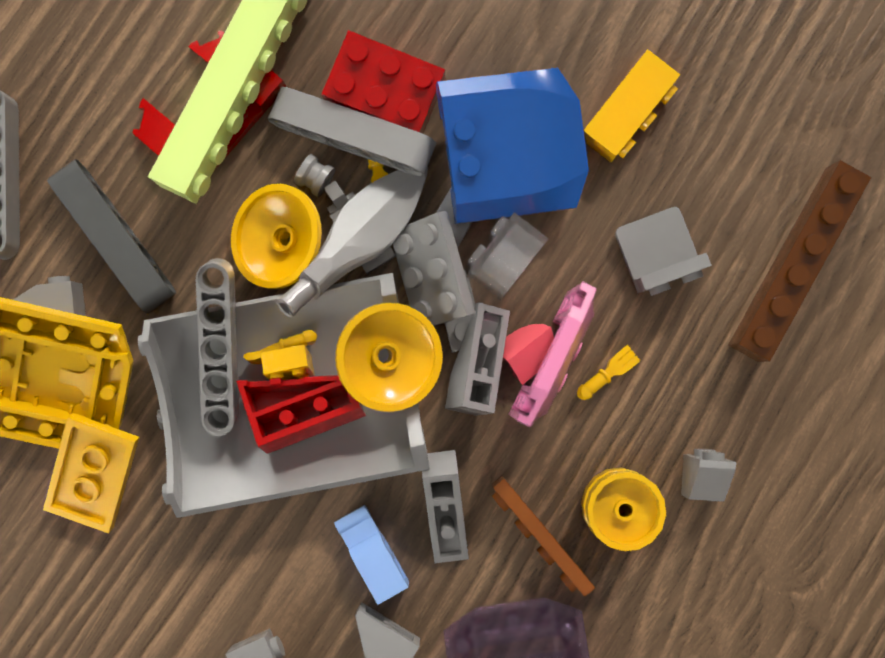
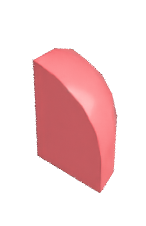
M531 324L519 328L506 336L503 360L508 363L513 371L512 375L522 385L538 373L553 342L554 335L550 326Z

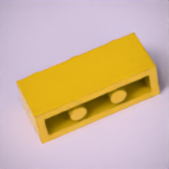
M647 49L584 129L585 143L610 163L617 155L624 158L636 143L631 138L638 128L644 132L657 115L652 110L659 101L666 105L678 90L673 84L680 74Z

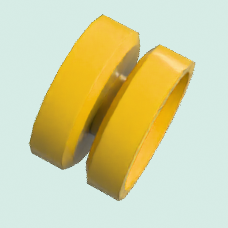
M621 467L606 469L594 476L584 489L581 501L583 518L591 532L610 548L621 551L639 550L652 543L662 531L666 518L664 497L657 485L638 472ZM622 504H626L628 506V509L625 513H623L622 511L619 512V507Z

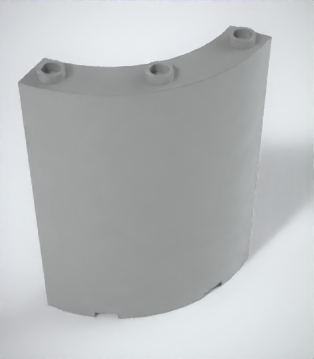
M393 273L333 284L317 300L312 298L294 317L284 314L277 305V299L284 294L235 303L238 380H248L249 382L269 381L263 373L262 364L252 365L243 358L244 354L259 351L279 342L280 338L286 339L306 330H313L317 334L316 342L306 346L312 356L315 376L338 375L335 361L336 347L346 324L357 313L372 305L381 303L399 304ZM221 306L208 309L212 318L216 320L225 319V311ZM197 310L144 320L142 335L138 336V347L141 355L147 357L160 405V410H157V421L159 428L164 430L167 483L162 485V494L165 504L171 505L176 518L430 469L424 431L421 425L419 403L407 409L393 412L378 411L362 405L365 417L267 454L257 446L238 389L239 415L230 432L223 436H213L207 433L201 421ZM220 340L210 341V348L214 353L220 355L226 353V346ZM383 349L379 352L378 358L381 362H385L389 357V353L386 349ZM221 375L211 376V381L215 387L220 389L228 387L226 379ZM214 410L212 412L213 417L218 422L224 423L229 421L228 415L224 411Z

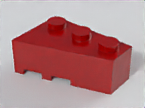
M338 375L303 377V379L289 380L275 378L269 379V381H236L257 446L267 454L366 416L362 404L346 391Z

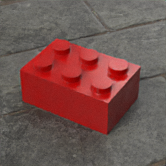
M348 30L322 91V97L324 100L423 134L438 100L435 84L438 81H445L446 69Z

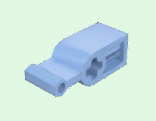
M365 505L334 522L336 529L349 549L354 564L377 605L409 587V580Z

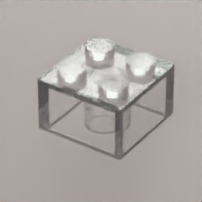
M515 212L509 220L504 216L501 217L490 232L489 238L492 240L487 248L480 244L469 258L467 264L471 267L468 276L499 300L504 297L548 240L547 237Z

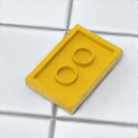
M71 414L66 420L43 510L109 534L116 522L140 437L83 416Z

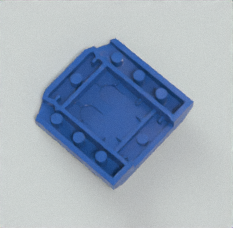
M559 68L438 81L435 84L440 120H443L452 185L450 194L455 224L577 208L589 172L580 100Z

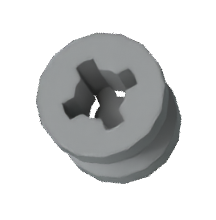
M309 154L299 167L294 178V184L299 187L306 186L314 196L320 197L325 191L324 187L330 184L335 168L329 164L324 166L319 163L316 156Z

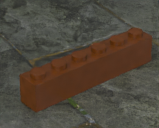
M841 160L825 168L728 346L757 362L771 361L872 177Z

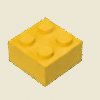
M304 344L260 353L263 373L268 380L281 378L282 380L303 379V377L315 376L312 356Z

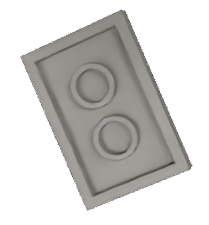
M437 212L408 224L393 243L410 307L422 313L433 326L475 314L448 212Z

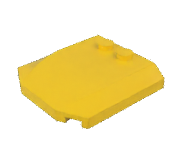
M0 297V437L59 449L66 420L73 413L119 429L123 421L133 367L132 354L122 324Z

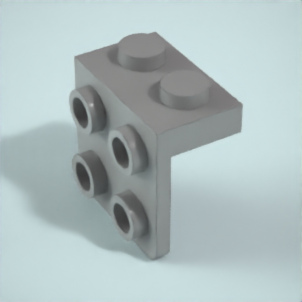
M671 207L621 226L615 232L637 293L649 290L651 296L671 289L670 281L682 278L683 284L703 277L702 269L712 266L707 252L701 255L697 254L682 213L677 207Z

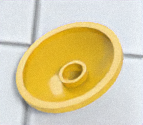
M270 184L261 187L243 202L233 222L231 249L239 271L248 281L257 286L270 289L285 288L299 281L300 274L317 256L321 245V221L314 203L303 191L285 184Z
M398 303L376 304L357 313L341 332L335 355L337 373L346 391L362 405L384 412L404 410L424 399L438 380L443 360L441 341L432 323L416 309ZM383 349H386L389 353V357L385 362H381L378 358L379 352Z

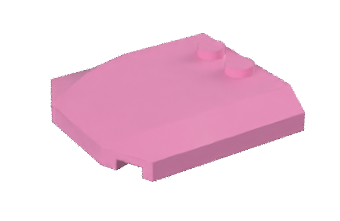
M582 282L567 291L553 320V323L560 327L531 387L525 384L522 385L508 414L517 421L531 426L537 418L547 414L557 392L559 393L568 375L567 371L571 362L579 354L583 344L582 339L593 319V299L596 288Z

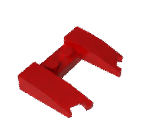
M222 30L219 31V38L201 46L198 41H195L188 47L208 64L224 32ZM272 70L265 73L260 83V90L256 100L249 104L243 115L244 119L241 129L238 133L233 134L229 141L226 157L274 103L280 88L287 87L283 79ZM143 98L139 104V109L144 110L140 129H133L132 133L159 156L175 124Z

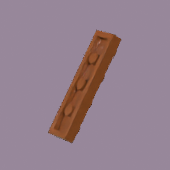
M501 476L493 482L492 487L496 491L492 495L493 499L504 512L510 508L519 519L514 524L527 539L532 535L541 544L536 550L549 565H552L554 562L557 563L563 571L559 577L573 593L578 589L585 597L594 590L595 586L505 478Z

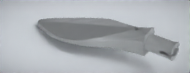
M428 166L422 177L400 170L394 171L367 185L350 199L338 213L317 256L300 274L299 281L282 297L277 299V305L280 310L287 316L294 317L312 298L317 300L341 277L388 249L403 232L415 211L426 180Z

